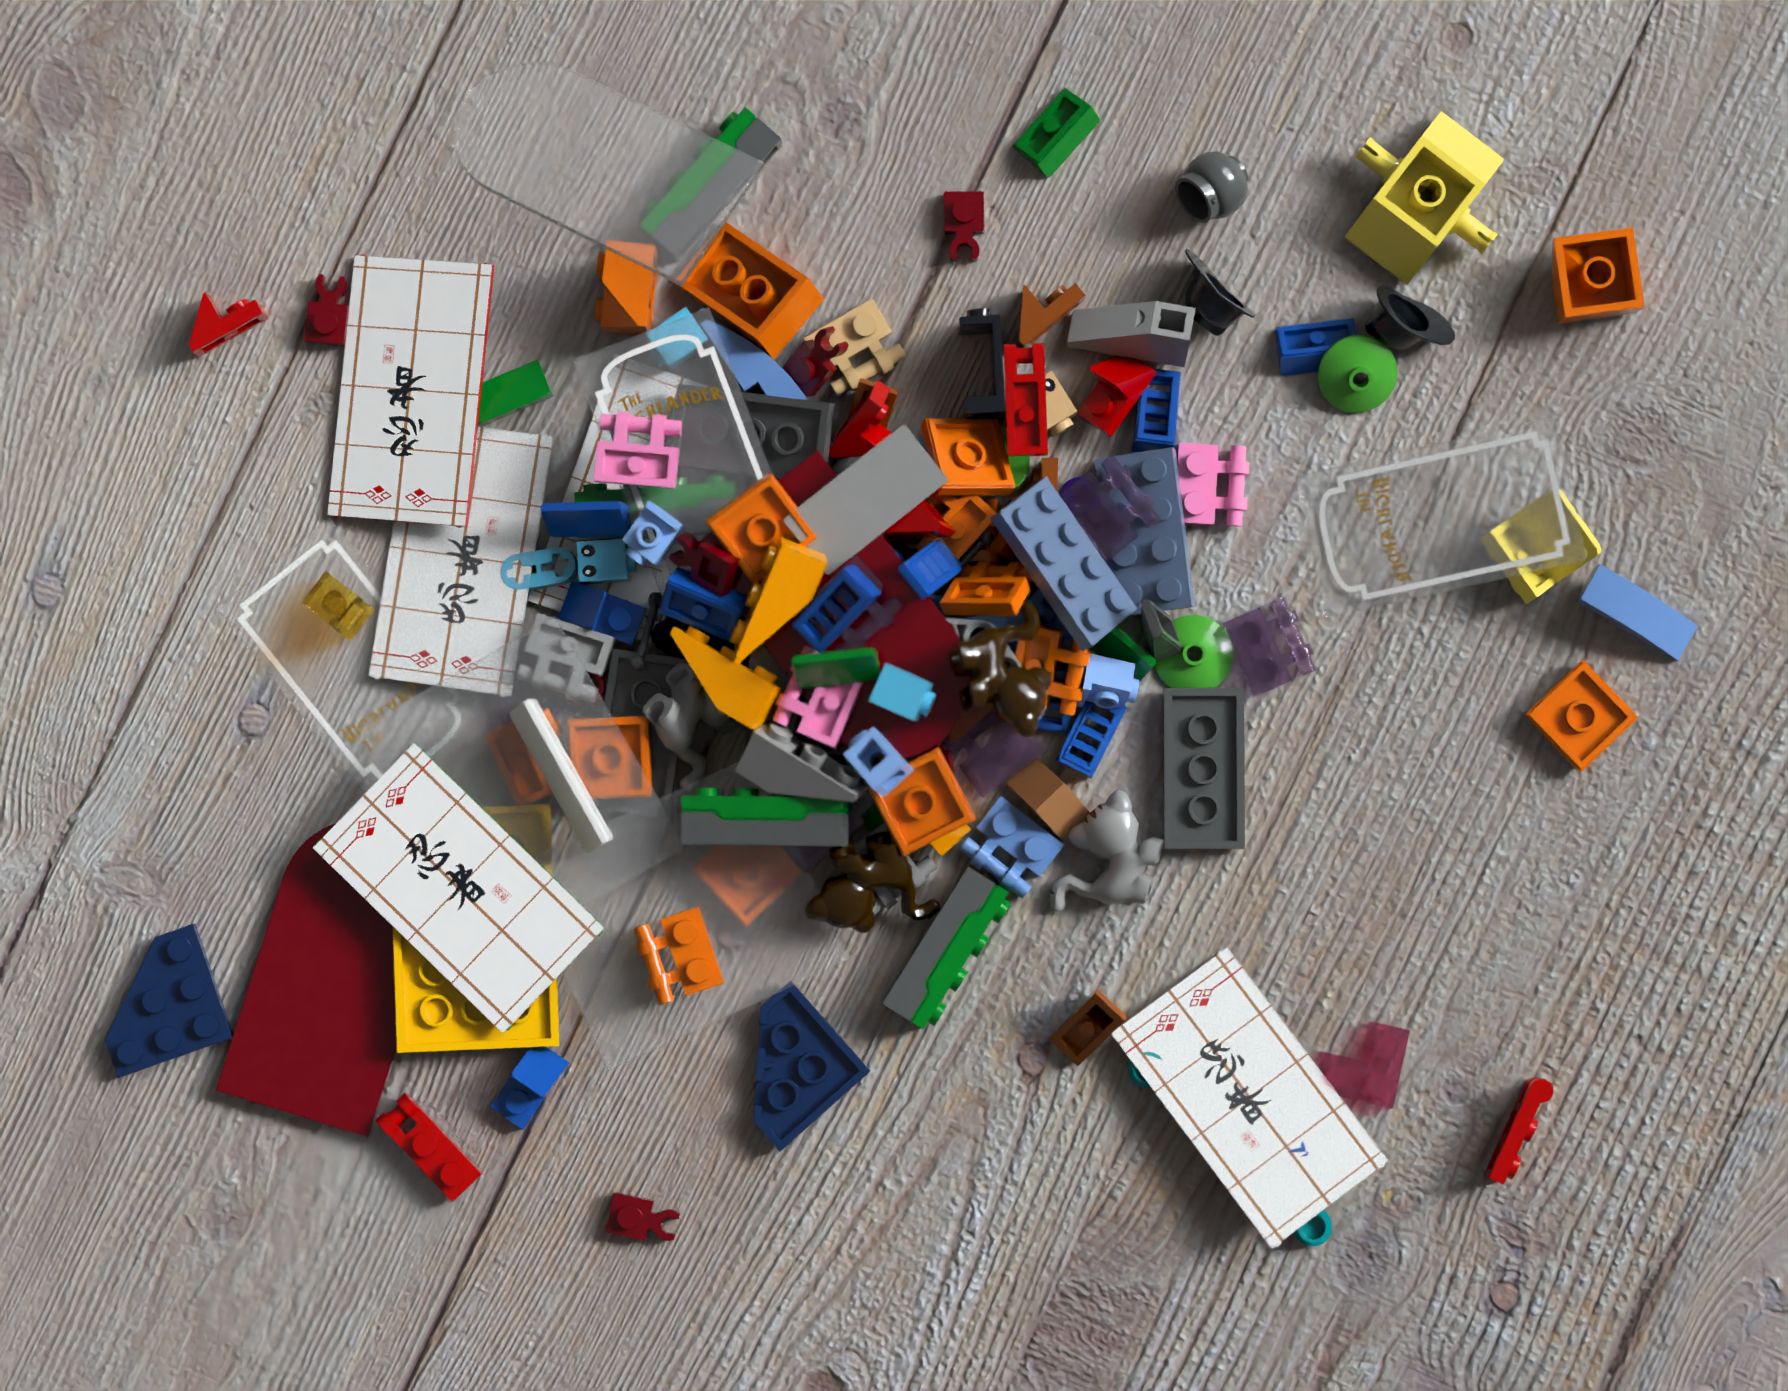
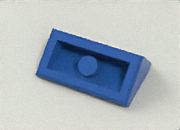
M1354 318L1275 327L1281 376L1318 372L1321 358L1331 345L1342 338L1357 335Z
M619 501L543 503L541 505V513L547 530L554 538L625 536L629 530V506Z
M676 568L667 580L658 613L730 642L738 619L743 620L748 608L745 605L748 595L731 589L729 594L720 598L689 578L690 571Z

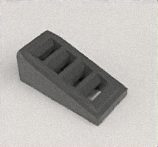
M1151 600L1141 601L1142 633L1150 655L1156 659L1155 662H1160L1181 653L1183 648L1171 616Z

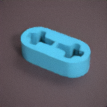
M562 547L516 554L504 562L501 576L504 583L514 590L529 589V591L561 586L570 583L576 578L578 574V560L572 552ZM559 555L564 561L569 562V567L563 569V575L560 577L553 570L544 571L543 566L555 564L556 557ZM521 561L523 567L533 566L532 569L536 568L537 573L524 576V583L517 584L515 578H508L507 570L513 569V562Z

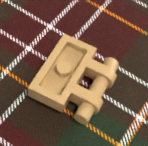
M872 298L803 338L804 342L811 339L815 340L818 331L833 326L836 330L829 339L831 346L834 348L836 344L845 341L849 344L847 351L843 355L830 360L836 367L838 366L843 375L830 383L837 397L850 389L855 392L860 378L868 380L881 371L886 374L895 368L893 364L907 357L899 343L886 351L882 347L880 341L892 335V331ZM869 349L874 358L854 369L849 359Z

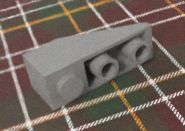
M1151 301L1073 310L1066 347L1185 368L1196 308Z
M768 721L753 732L735 769L736 773L768 793L854 802L870 788V785L855 768L839 764L828 757L821 747L807 744L794 736L791 729L787 726L773 723L772 721Z

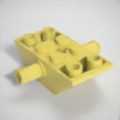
M1442 111L1405 158L1400 157L1397 159L1370 137L1355 158L1362 161L1384 178L1382 180L1384 185L1344 238L1405 285L1410 283L1448 233L1452 235L1455 232L1477 249L1480 254H1483L1497 236V233L1491 231L1470 215L1468 207L1504 159ZM1427 188L1433 192L1431 195L1433 202L1422 201L1418 190L1424 192Z

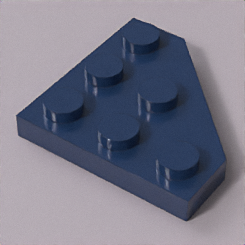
M191 924L154 938L105 1039L118 1078L233 1037V1031L196 924Z
M791 980L760 1007L753 1122L779 1151H782L871 1071Z

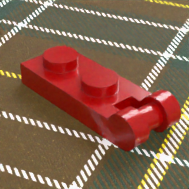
M1032 343V347L1016 348V344H1004L1007 457L1048 456L1044 343ZM1032 363L1033 374H1017V364Z
M1532 1077L1525 1082L1483 1176L1503 1185L1506 1178L1513 1179L1521 1163V1157L1517 1156L1523 1141L1528 1143L1532 1139L1537 1128L1538 1121L1533 1118L1540 1103L1549 1101L1553 1096V1086L1548 1080Z
M404 1092L396 1100L398 1104L388 1114L383 1112L375 1121L448 1199L453 1202L483 1173L416 1101ZM410 1116L417 1125L410 1132L406 1133L399 1125Z

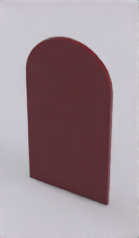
M817 450L793 470L786 472L778 482L796 506L799 507L836 478L837 474ZM713 531L699 541V544L710 540L726 550ZM880 534L831 574L827 575L824 572L812 601L767 638L763 644L790 679L793 673L790 670L792 658L796 655H801L804 646L814 649L797 632L792 623L845 567L855 565L881 591V594L822 653L875 648L878 651L880 673L885 663L894 665L934 683L931 692L937 695L928 716L926 717L921 714L918 721H913L870 702L869 698L877 681L864 682L839 741L850 748L849 743L857 734L864 730L869 731L874 727L885 736L903 758H908L921 754L934 746H939L942 740L955 728L965 711L961 705L959 691L968 686L971 676L970 674L966 676L954 675L949 662V652L958 649V644L962 643L961 639L928 596L924 600L920 599L899 573L898 567L903 562L884 536ZM738 565L732 589L748 595L753 583ZM847 583L845 584L858 599L861 598ZM837 593L833 596L847 612L851 609ZM824 605L821 609L837 624L839 619ZM748 606V608H747V610H746V613H745V615H744V619H746L747 614H748V612H749V609H750L749 606ZM814 616L809 620L823 636L828 633ZM816 687L804 688L801 693L808 704ZM880 755V756H878V757H876V758H878V759H885V756H884V755Z
M332 824L307 839L298 848L286 868L216 1091L249 1100L253 1104H262L321 1122L331 1128L337 1127L369 1137L397 1048L393 926L313 849L316 842L321 840L335 825Z

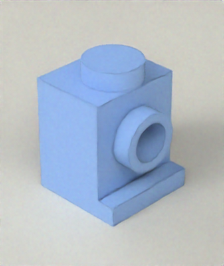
M649 500L645 505V509L622 538V541L629 545L625 553L642 566H645L648 561L659 566L676 543L674 542L675 537L682 534L687 527ZM649 528L655 529L657 537L652 543H646L643 540V533Z
M1091 654L1089 665L1084 666L1080 685L1082 686L1083 693L1082 700L1077 701L1076 706L1083 707L1085 701H1089L1105 709H1122L1126 702L1134 703L1139 688V680L1133 679L1135 663Z
M874 727L869 731L864 730L857 734L849 743L850 748L843 754L873 790L883 797L889 794L914 771L911 765L906 762L885 736ZM884 755L885 759L874 767L875 758Z

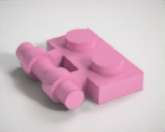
M617 411V415L601 414L600 430L614 431V441H597L594 481L598 483L676 489L680 449L677 447H665L664 439L665 436L681 437L682 421L669 420L666 415L654 414L653 418L631 416L630 412ZM629 433L651 434L650 445L628 443Z
M1178 443L1177 465L1185 524L1213 526L1215 523V510L1227 511L1226 526L1242 527L1243 511H1247L1248 500L1244 498L1245 476L1249 475V462H1246V446H1230V461H1218L1219 445ZM1217 474L1229 475L1228 497H1216Z
M804 646L801 655L818 652L815 649ZM792 664L790 668L793 671L784 694L780 692L775 704L779 706L772 720L788 726L791 716L795 712L803 716L797 732L836 748L864 682L816 687L809 704L799 701L804 688H800Z

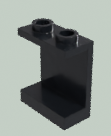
M991 309L968 310L967 316L959 317L958 336L990 334L994 396L964 397L963 417L998 418L999 421H1002L1005 417L1006 405L1000 314L991 315Z

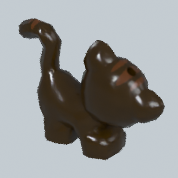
M1024 601L1019 609L1025 621L1022 627L1007 625L997 629H984L974 635L971 640L959 643L958 649L949 652V662L955 676H966L968 674L971 676L968 686L959 691L961 705L966 713L977 712L990 697L996 716L1011 723L1012 728L1019 735L1031 738L1036 734L1038 718L1041 716L1046 705V690L1052 683V673L1041 667L1030 669L1024 667L1007 669L1005 667L1004 657L1007 642L1030 641L1040 629L1038 611L1030 601Z
M878 832L866 837V854L860 855L856 853L851 843H848V847H833L829 850L831 862L843 874L826 879L819 894L807 903L805 915L808 919L825 921L837 928H852L859 933H868L873 928L875 922L873 912L875 895L872 891L875 888L900 889L901 912L916 921L932 917L940 911L941 905L934 898L919 906L915 903L916 887L912 878L911 864L900 853L898 845L892 841L889 832Z

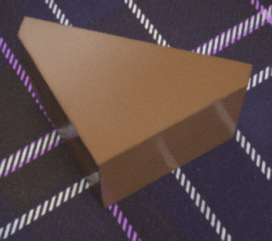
M1035 755L1006 782L1017 796L1061 841L1070 833L1072 828L1078 825L1090 813L1066 784Z

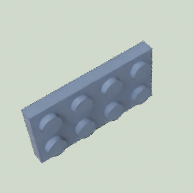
M1170 447L1094 459L1107 565L1137 607L1129 616L1141 615L1140 602L1146 599L1151 600L1163 611L1195 607L1176 449Z
M1047 476L1037 481L990 518L1082 652L1095 645L1137 609Z

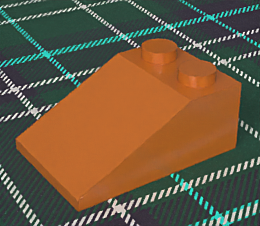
M727 222L720 226L675 281L678 287L738 335L760 348L773 360L777 358L824 300L807 276Z

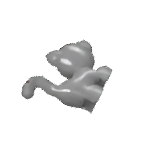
M678 663L666 675V682L671 687L672 696L669 698L661 693L655 694L644 705L643 713L654 725L655 731L664 746L673 751L681 761L692 765V770L680 781L681 789L689 792L701 783L707 773L705 756L690 747L698 721L700 720L707 725L714 726L717 732L727 734L734 732L737 720L716 708L689 664Z
M1115 790L1105 803L1099 804L1085 817L1083 823L1071 829L1068 838L1073 845L1079 849L1089 850L1092 855L1101 859H1109V865L1094 883L1085 882L1071 874L1055 880L1049 893L1050 908L1055 912H1060L1065 908V894L1067 891H1073L1083 898L1097 900L1106 905L1122 904L1124 902L1144 904L1148 901L1154 876L1144 873L1145 865L1155 866L1159 862L1164 840L1151 837L1146 839L1141 845L1136 842L1139 823L1132 813V803L1126 792Z

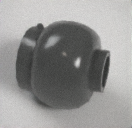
M1218 151L1206 152L1193 159L1185 168L1183 176L1176 181V195L1186 213L1200 223H1207L1211 219L1226 218L1235 213L1245 202L1248 191V174L1244 165L1237 158Z

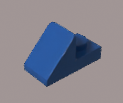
M571 581L558 619L612 636L617 641L634 646L647 608L610 595L603 590Z
M530 1047L510 1074L511 1077L490 1108L523 1130L570 1062L548 1047Z

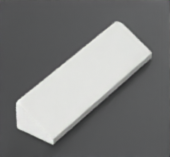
M527 699L510 711V717L587 853L592 852L612 841L613 835L537 700Z

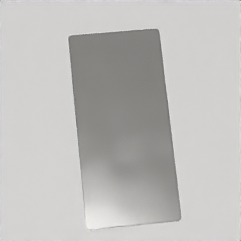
M901 425L796 509L817 537L806 547L825 554L827 566L824 572L829 575L944 485L948 478L906 425ZM791 513L784 518V523L800 542L809 537Z

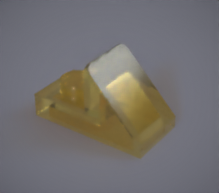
M327 571L322 574L301 602L349 641L353 640L376 610Z

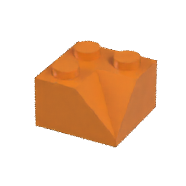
M1633 227L1552 239V291L1557 324L1635 314L1645 307Z
M606 242V251L598 252L596 276H599V282L603 283L605 290L604 298L597 297L594 321L601 322L600 327L603 333L647 337L646 334L651 331L659 257L655 247Z

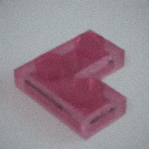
M1369 1021L1360 1060L1321 1051L1317 1069L1338 1097L1393 1109L1410 1030Z

